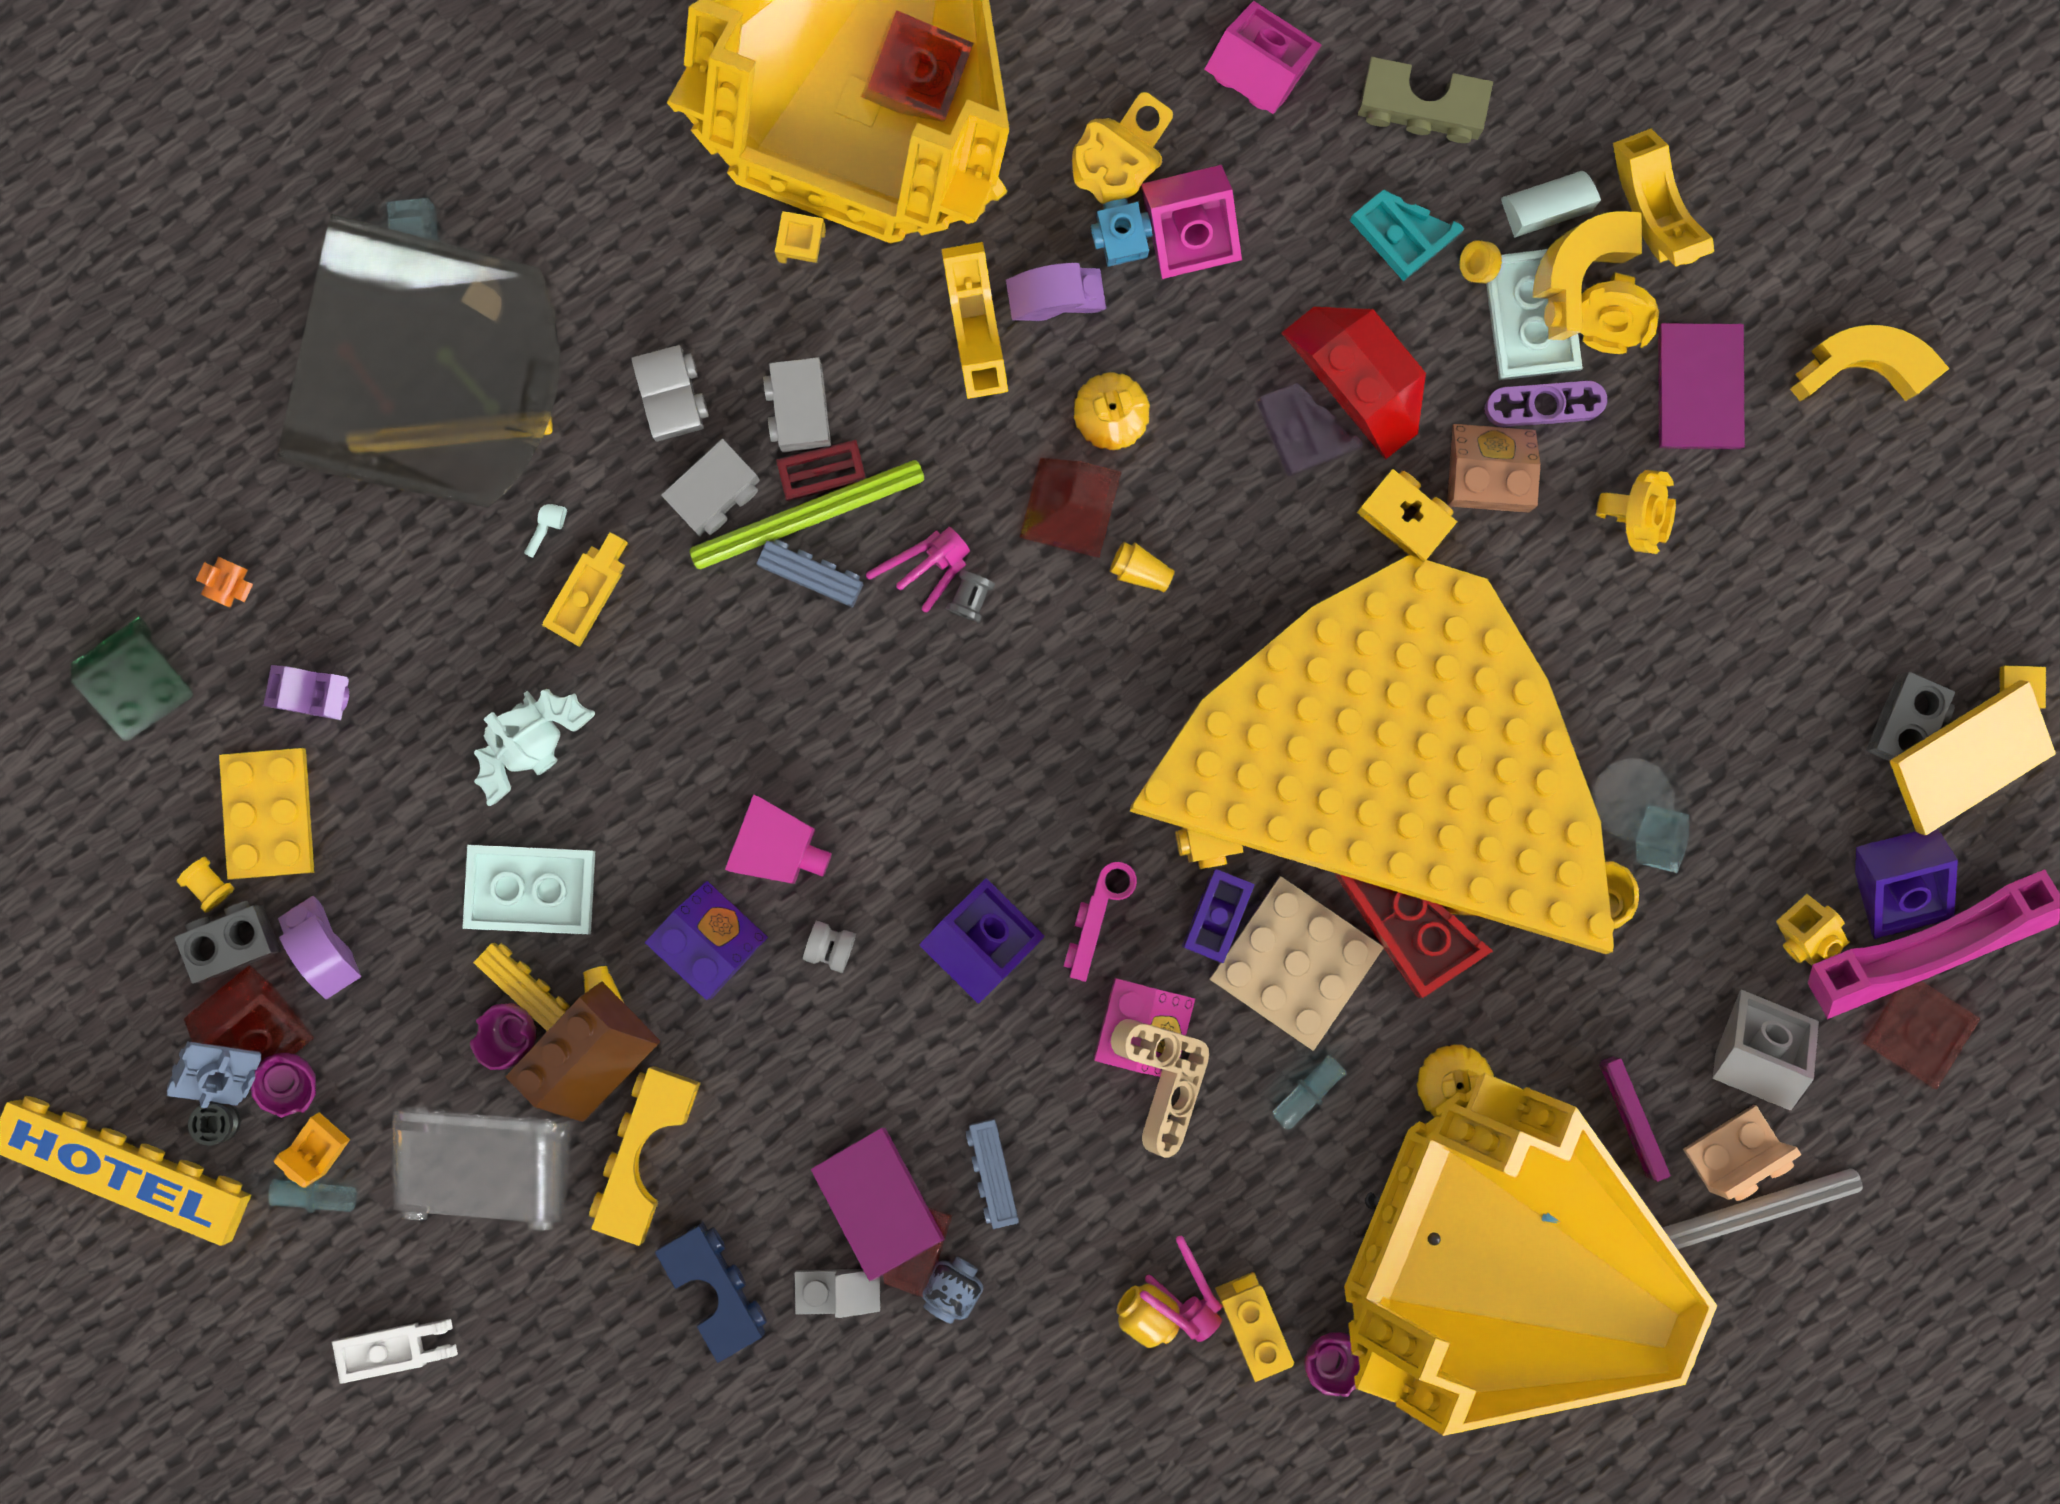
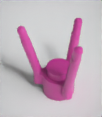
M948 527L941 534L935 531L926 540L868 571L866 577L872 579L927 550L926 552L929 557L901 579L896 587L899 590L904 589L934 564L941 570L948 566V570L922 606V611L928 612L953 577L966 566L962 558L970 552V549L963 539L951 527Z
M1177 1236L1176 1242L1205 1300H1199L1194 1296L1182 1304L1151 1275H1147L1145 1281L1156 1286L1175 1300L1179 1306L1180 1313H1176L1147 1291H1142L1140 1297L1182 1328L1192 1340L1196 1339L1198 1342L1209 1338L1221 1325L1222 1318L1217 1312L1222 1308V1304L1213 1296L1183 1236Z

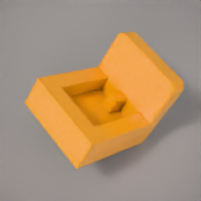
M319 1112L310 1117L292 1145L279 1153L274 1159V1163L284 1171V1174L290 1180L305 1188L328 1172L350 1139Z

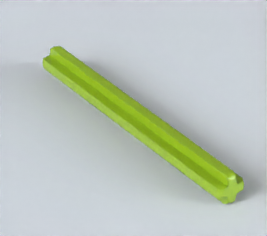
M917 460L907 462L696 545L690 549V556L695 567L703 569L764 545L767 540L770 542L919 484L924 481L923 471Z

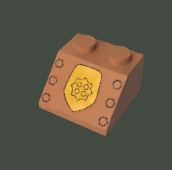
M1453 424L1447 499L1449 507L1529 513L1538 506L1540 457L1536 430Z

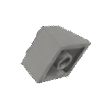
M1741 990L1716 1050L1712 1079L1791 1111L1814 1080L1819 1021Z

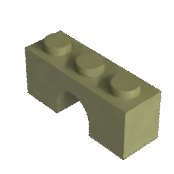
M1371 57L1366 70L1357 116L1366 117L1367 123L1379 127L1390 126V122L1407 125V131L1418 135H1428L1431 131L1446 133L1448 140L1457 143H1469L1471 139L1478 140L1484 130L1493 81L1453 73L1447 83L1444 97L1436 101H1424L1418 98L1410 88L1409 78L1412 65Z

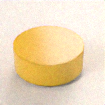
M1473 241L1461 253L1459 262L1461 273L1470 282L1488 283L1498 275L1501 269L1502 257L1495 244L1486 241Z

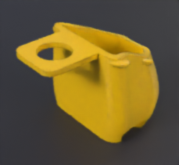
M1143 92L1137 96L1120 123L1109 118L1091 120L1087 124L1082 138L1073 149L1072 168L1076 186L1080 189L1089 190L1101 204L1117 199H1127L1135 195L1143 181L1162 164V156L1154 146L1173 118L1172 110L1151 94ZM1144 106H1152L1159 113V124L1151 131L1141 129L1136 121L1137 112Z

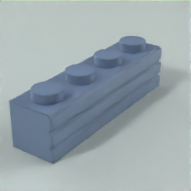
M775 539L773 543L768 540L766 541L757 561L759 567L852 608L854 607L863 586V582L859 581V575L848 570L844 574L836 571V565L822 560L821 564L811 560L813 555L799 549L797 553L788 550L789 545Z
M994 1118L972 1123L969 1125L970 1130L966 1131V1137L969 1147L974 1146L976 1156L971 1158L974 1171H980L982 1182L977 1184L980 1197H986L988 1205L987 1208H983L986 1223H992L993 1229L1019 1223L996 1120Z

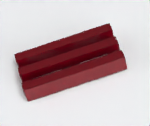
M857 440L776 460L786 501L846 487L866 479ZM851 452L852 459L788 475L787 467ZM855 467L856 473L795 489L791 487V483Z

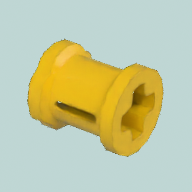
M202 857L181 873L177 883L181 887L187 886L201 901V909L207 913L224 901L233 892L234 887L231 883H224L209 867L210 861L206 857Z

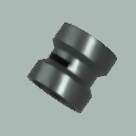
M211 1102L207 1108L198 1106L189 1116V1133L196 1142L202 1145L210 1146L226 1142L239 1131L241 1123L240 1114L235 1106Z

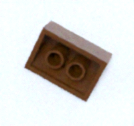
M601 981L580 996L505 1077L535 1108L584 1122L661 1041Z

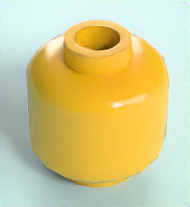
M1144 1284L1140 1287L1135 1285L1128 1289L1120 1299L1116 1310L1117 1314H1119L1118 1322L1121 1330L1148 1348L1156 1347L1162 1342L1165 1344L1171 1342L1177 1335L1180 1327L1140 1297V1293L1147 1291L1179 1314L1180 1310L1177 1302L1151 1284Z

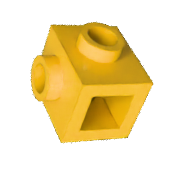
M1808 894L1776 921L1786 940L1783 944L1784 949L1798 963H1802L1805 960L1813 966V964L1840 954L1842 949L1849 944L1841 928L1845 923L1840 915L1829 906L1823 907Z

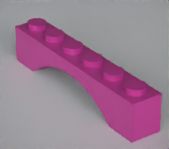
M2044 869L2004 886L1971 908L1928 929L1888 943L1866 948L1850 949L1813 964L1808 985L1827 1019L2058 925L2060 921V893Z

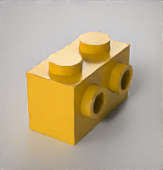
M1182 827V830L1175 831L1179 855H1187L1189 863L1198 861L1199 869L1227 864L1226 856L1243 853V846L1184 827Z

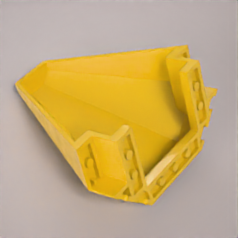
M699 0L689 6L684 66L686 69L669 97L667 104L674 112L680 111L694 124L691 132L711 155L718 153L730 166L727 174L737 185L890 244L902 241L905 235L918 231L922 236L946 230L950 223L963 220L966 224L977 221L992 187L997 184L1009 134V123L989 0ZM924 61H944L949 63L952 68L954 84L938 97H928L912 89L917 71ZM849 75L888 90L872 128L834 113Z
M1483 1073L1476 1078L1475 1087L1468 1093L1458 1092L1436 1108L1437 1116L1425 1124L1419 1121L1408 1129L1344 1286L1346 1301L1353 1303L1354 1320L1348 1324L1351 1352L1359 1357L1360 1370L1354 1376L1356 1389L1395 1402L1396 1407L1445 1436L1686 1385L1717 1305L1577 1107L1525 1087L1522 1089L1487 1073ZM1549 1213L1559 1221H1555L1557 1223L1542 1221V1216ZM1434 1232L1438 1233L1441 1238L1440 1243L1436 1246L1430 1245L1428 1242L1429 1234Z

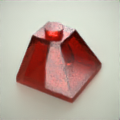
M1040 458L1020 538L1100 558L1121 472L1082 461Z

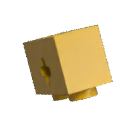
M1392 469L1357 513L1405 553L1416 556L1424 562L1458 521L1451 516L1454 512L1445 502L1437 497L1431 500L1419 490L1421 484L1413 476L1405 471H1401L1399 474ZM1412 505L1417 509L1414 515L1416 519L1406 522L1402 519L1405 512L1402 508L1408 509Z

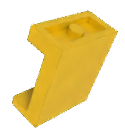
M1249 1273L1216 1287L1218 1297L1254 1381H1260L1291 1368L1294 1365V1361L1265 1291L1259 1285L1255 1273Z

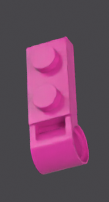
M1114 862L1105 866L1098 876L1094 895L1091 896L1089 904L1081 902L1075 922L1076 927L1082 928L1078 944L1070 942L1064 962V967L1071 968L1070 978L1085 982L1087 980L1108 899L1122 900L1129 897L1135 890L1137 878L1129 865L1122 862ZM1113 869L1124 871L1129 878L1127 889L1120 894L1112 893L1105 885V877Z

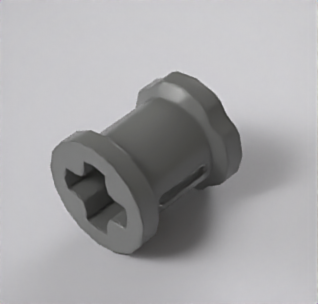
M961 570L959 574L961 582L954 600L951 603H947L945 609L953 614L980 623L982 616L979 612L987 592L993 590L995 583L974 573Z

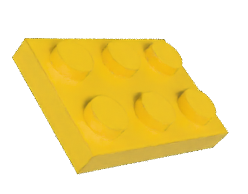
M295 748L219 755L227 880L314 873L306 749Z

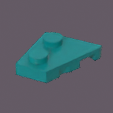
M1382 190L1350 218L1351 223L1403 282L1464 230L1461 224L1453 221L1450 225L1429 215L1430 210L1416 204H1407L1400 197L1385 190Z

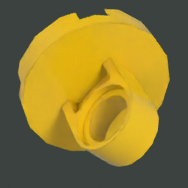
M1614 272L1610 281L1597 283L1582 293V332L1580 333L1584 335L1583 342L1600 352L1612 354L1627 353V347L1636 346L1641 343L1640 348H1642L1656 334L1659 309L1655 299L1644 288L1635 285V277Z
M1645 470L1637 477L1630 495L1601 493L1595 515L1604 519L1606 515L1617 517V522L1626 523L1628 542L1634 551L1657 554L1660 551L1657 547L1658 542H1667L1674 523L1676 499L1668 498L1667 486H1674L1673 479L1668 472Z

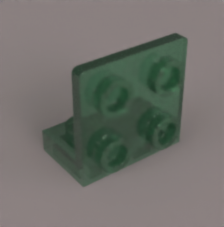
M140 616L71 663V682L124 741H129L193 696L191 688L152 644L151 630Z

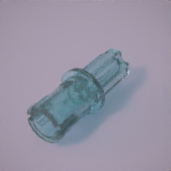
M1327 1055L1303 1081L1301 1079L1296 1081L1298 1087L1273 1111L1274 1118L1284 1128L1291 1129L1315 1104L1321 1105L1323 1103L1321 1098L1343 1076L1345 1077L1347 1072L1333 1057Z
M273 1179L269 1190L270 1206L306 1208L308 1213H313L315 1209L350 1212L353 1211L357 1201L356 1188L319 1184L318 1180L303 1188L293 1181Z

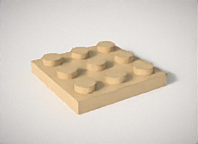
M1279 876L1229 949L1225 962L1218 965L1209 979L1314 1051L1384 947Z

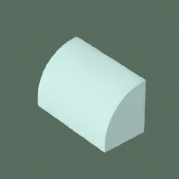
M1579 171L1501 198L1515 238L1590 213L1601 201V198L1589 175L1584 171Z

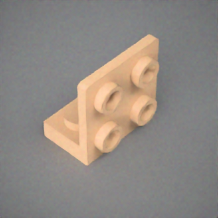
M1756 1105L1747 1108L1683 1149L1709 1192L1728 1200L1735 1198L1736 1201L1742 1200L1758 1190L1756 1183L1770 1175L1772 1178H1776L1790 1171L1794 1167L1792 1161L1801 1156L1797 1147L1779 1142Z

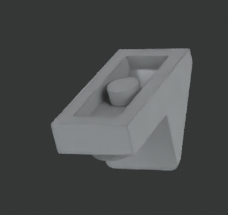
M863 1269L795 1271V1314H835V1318L880 1312V1277L869 1282Z

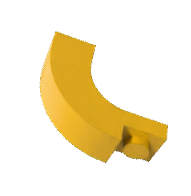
M1652 129L1614 142L1615 159L1622 188L1632 212L1641 213L1642 237L1658 261L1661 263L1669 260L1676 267L1681 264L1693 263L1700 257L1713 253V238L1693 219L1680 197L1673 176L1669 145Z
M1616 211L1597 215L1561 235L1548 248L1535 275L1533 298L1548 299L1544 311V321L1546 326H1548L1549 340H1565L1582 332V280L1592 262L1625 263L1642 254L1641 213Z
M983 242L941 249L967 399L1008 392Z
M1883 325L1858 326L1829 337L1811 350L1821 364L1814 359L1798 371L1795 375L1800 381L1790 390L1799 401H1802L1839 371L1847 368L1862 367L1874 370L1884 376L1901 397L1907 401L1924 390L1945 373L1949 367L1929 345L1904 330Z

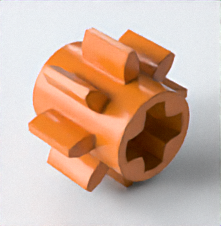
M218 557L214 566L204 562L196 578V581L205 584L201 595L227 607H231L235 598L245 602L253 585L244 580L247 569L221 557Z

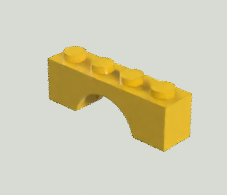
M655 1066L649 1067L646 1074L639 1073L632 1090V1096L637 1098L632 1114L628 1112L624 1114L617 1136L623 1138L618 1154L611 1152L604 1169L603 1176L609 1178L604 1194L597 1192L590 1208L589 1216L595 1218L592 1230L638 1246L645 1241L658 1201L647 1191L640 1177L639 1156L642 1147L656 1130L667 1126L683 1125L687 1122L701 1082Z

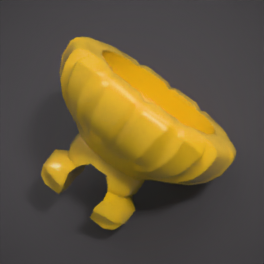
M1108 372L1090 378L1086 384L1082 385L1075 399L1074 420L1076 427L1085 440L1091 441L1093 446L1101 449L1119 450L1134 444L1146 431V425L1149 424L1150 405L1147 395L1137 381H1133L1130 376L1122 373ZM1115 405L1116 409L1111 410L1109 406Z
M1464 1045L1444 1046L1436 1049L1434 1053H1430L1424 1060V1065L1419 1068L1417 1081L1418 1096L1426 1111L1431 1112L1432 1116L1436 1117V1108L1458 1092L1468 1093L1475 1087L1476 1078L1480 1075L1487 1073L1494 1076L1486 1058L1482 1057L1473 1048H1467ZM1459 1082L1462 1083L1461 1089L1457 1088V1083Z

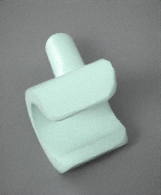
M547 504L540 508L537 520L538 525L524 552L526 555L534 557L544 536L547 534L548 527L562 529L567 513L565 507Z

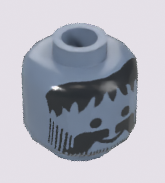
M956 1257L953 1263L946 1260L938 1261L920 1291L921 1296L926 1301L923 1307L934 1316L951 1324L954 1319H966L983 1292V1284L975 1277L978 1269L959 1257Z

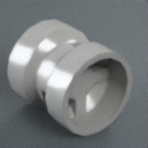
M816 920L805 948L803 960L814 964L821 961L827 963L831 970L843 973L855 941L856 933L847 930L837 932L831 930L829 924ZM832 941H834V945H833V948H832V951H831V954H830V953H829V950H830Z

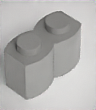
M677 345L632 357L636 379L654 440L658 442L704 429L702 419L709 417L703 394H695L691 379L697 378L698 373L692 353L684 355L681 346Z

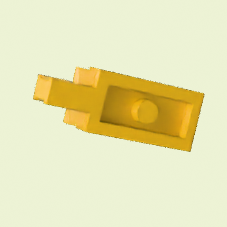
M610 532L600 550L591 546L587 554L583 553L542 625L580 647L622 576L621 572L625 565L620 563L618 559L628 542Z

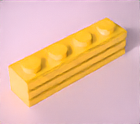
M491 943L473 963L548 1031L570 1007L569 1004L560 996L555 999L548 992L551 988L542 979L539 978L536 981L529 975L532 970L524 962H515L510 957L512 951L503 943L499 945Z

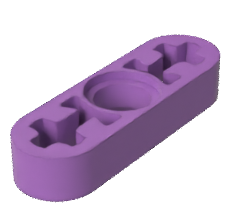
M1594 381L1503 387L1495 390L1489 396L1485 403V414L1492 424L1499 427L1589 421L1604 411L1607 405V394L1604 388ZM1584 390L1588 391L1590 397L1597 398V403L1591 406L1590 411H1586L1583 404H1574L1568 407L1570 414L1564 413L1566 398L1563 391L1569 392L1567 400L1580 398ZM1547 393L1555 398L1557 408L1554 414L1542 415L1536 410L1534 401L1537 395ZM1521 394L1528 395L1526 411L1529 417H1523L1524 408L1512 410L1508 418L1503 417L1502 411H1495L1494 405L1501 401V397H1506L1509 404H1519L1523 401Z

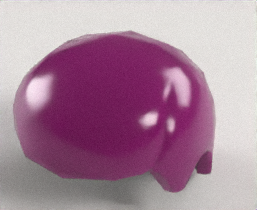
M514 1003L496 1004L476 1019L478 1032L470 1041V1047L478 1063L490 1070L508 1069L516 1066L535 1045L536 1026L529 1013Z
M277 1053L260 1061L257 1069L254 1070L256 1077L251 1086V1096L262 1110L283 1118L297 1112L303 1113L309 1108L316 1095V1075L305 1059L297 1054Z
M1339 1331L1327 1333L1314 1341L1307 1350L1304 1359V1369L1311 1385L1324 1395L1348 1397L1356 1389L1354 1376L1358 1374L1360 1366L1359 1357L1351 1352L1350 1334ZM1340 1355L1341 1362L1339 1367L1336 1369L1338 1358Z

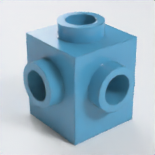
M1117 199L1103 204L1104 210L1097 211V223L1091 225V232L1095 248H1103L1107 267L1148 258L1149 248L1146 238L1153 236L1148 212L1140 213L1138 202L1128 204L1127 199ZM1123 227L1128 232L1121 234L1118 233L1115 229Z

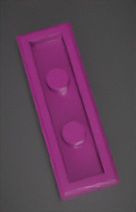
M1612 1056L1600 1061L1599 1067L1645 1176L1656 1182L1670 1177L1669 1170L1622 1059Z

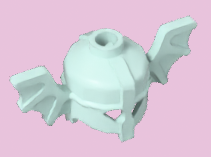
M549 689L541 691L540 698L536 702L532 695L526 691L523 693L525 696L523 699L524 704L519 703L511 711L498 717L492 712L484 718L488 726L485 728V735L483 736L488 746L474 752L480 763V772L474 782L484 790L488 806L496 804L511 790L505 766L509 771L533 769L537 775H540L558 761L554 756V751L560 739V731L552 721L560 723L570 731H576L594 717L595 712L583 707L578 702L576 694L558 697L553 695Z

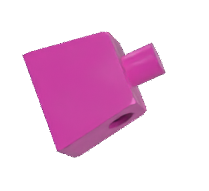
M753 795L725 870L795 884L800 869L823 877L832 853L810 845L815 832L814 828L765 799Z

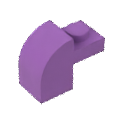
M1063 263L1031 269L1006 279L1012 320L1042 321L1064 312L1096 313L1106 309L1100 269L1080 268L1079 263Z
M271 665L263 706L341 720L342 712L349 700V679L334 674L316 673L287 666Z
M311 896L278 918L284 933L279 938L288 956L306 981L325 999L333 996L361 977L351 950L332 931L323 906L314 896Z

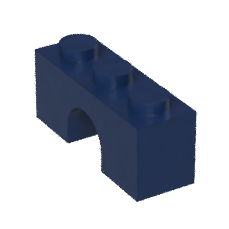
M704 1222L659 1247L655 1254L675 1289L691 1280H703L711 1284L718 1295L717 1310L701 1320L697 1328L715 1360L719 1363L762 1338L765 1333L762 1325L767 1323V1319L756 1301L749 1303L744 1295L742 1288L746 1286V1282L735 1264L727 1265L721 1254V1251L725 1250V1245L714 1227L707 1229Z

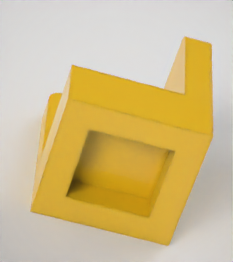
M782 211L775 247L778 262L786 264L787 258L817 263L821 238H825L826 233L824 219Z

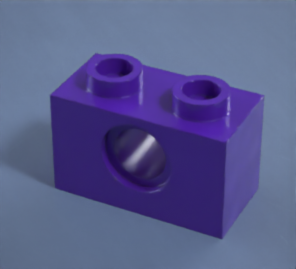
M1212 869L1182 947L1224 963L1255 884L1220 870Z

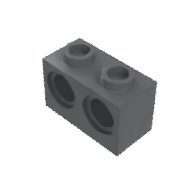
M1911 672L1897 675L1865 751L1890 761L1904 752L1898 743L1899 736L1903 731L1911 736L1914 746L1940 730L1941 727H1945L1954 713L1955 705L1951 702L1955 691ZM1918 693L1924 695L1928 700L1929 708L1925 715L1920 714L1914 705L1915 697Z
M248 901L232 905L224 909L225 917L211 922L209 916L192 921L185 925L187 932L174 937L192 984L208 982L281 952L263 905L250 906ZM246 921L254 928V937L248 944L243 943L239 937V928ZM206 937H209L215 945L214 955L209 960L205 959L200 953V944Z

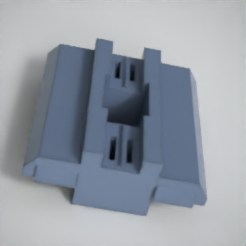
M187 1041L185 1048L181 1049L179 1053L180 1059L177 1065H174L172 1068V1076L167 1085V1096L199 1100L201 1108H207L210 1102L238 1105L243 1097L246 1098L256 1077L254 1070L257 1069L261 1061V1053Z

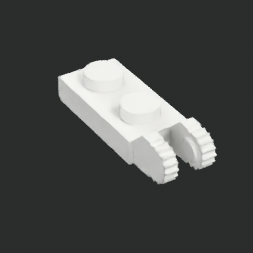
M451 1319L422 1325L413 1323L332 1341L340 1384L423 1367L427 1362L458 1355L456 1345L450 1344L424 1351L421 1336L443 1334L453 1329Z

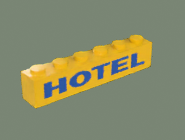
M25 1096L23 1100L6 1103L0 1117L1 1156L219 1246L232 1242L251 1197V1194L241 1190L243 1184L226 1176H218L217 1180L203 1175L204 1168L196 1163L180 1160L176 1164L164 1159L165 1152L157 1147L141 1144L140 1148L125 1143L127 1136L118 1131L102 1128L101 1132L86 1127L88 1120L82 1116L70 1112H63L62 1116L48 1111L49 1104L38 1098Z

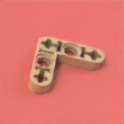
M1125 1019L1119 1022L1112 1033L1111 1046L1114 1053L1135 1062L1163 1069L1143 1130L1142 1141L1145 1149L1149 1152L1168 1158L1175 1155L1183 1143L1208 1064L1209 1049L1206 1043L1201 1040L1136 1020ZM1133 1036L1142 1038L1140 1046L1130 1044ZM1162 1039H1165V1049L1162 1055L1157 1058V1046ZM1181 1050L1190 1053L1188 1060L1179 1058ZM1180 1087V1097L1177 1103L1172 1106V1095L1175 1089Z

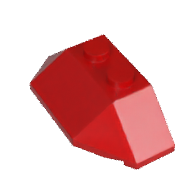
M1313 307L1281 333L1385 460L1418 434L1426 372L1374 309Z

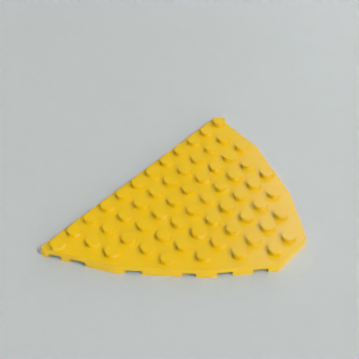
M1413 555L1402 558L1311 607L1208 694L1197 705L1130 807V812L1603 954L1613 952L1612 932L1614 930V922L1610 914L1601 821L1547 677L1488 579L1429 560L1423 562Z

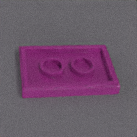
M1661 323L1658 326L1659 448H1744V324Z
M880 1128L811 1169L869 1282L874 1281L945 1240L886 1128Z

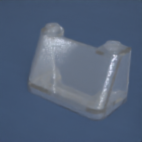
M404 1106L395 1109L392 1122L394 1209L402 1211L401 1218L410 1220H426L429 1213L528 1221L527 1228L552 1230L553 1222L565 1220L573 1119L552 1117V1120L538 1119L537 1121V1117L516 1118L445 1112V1110L428 1112V1107Z

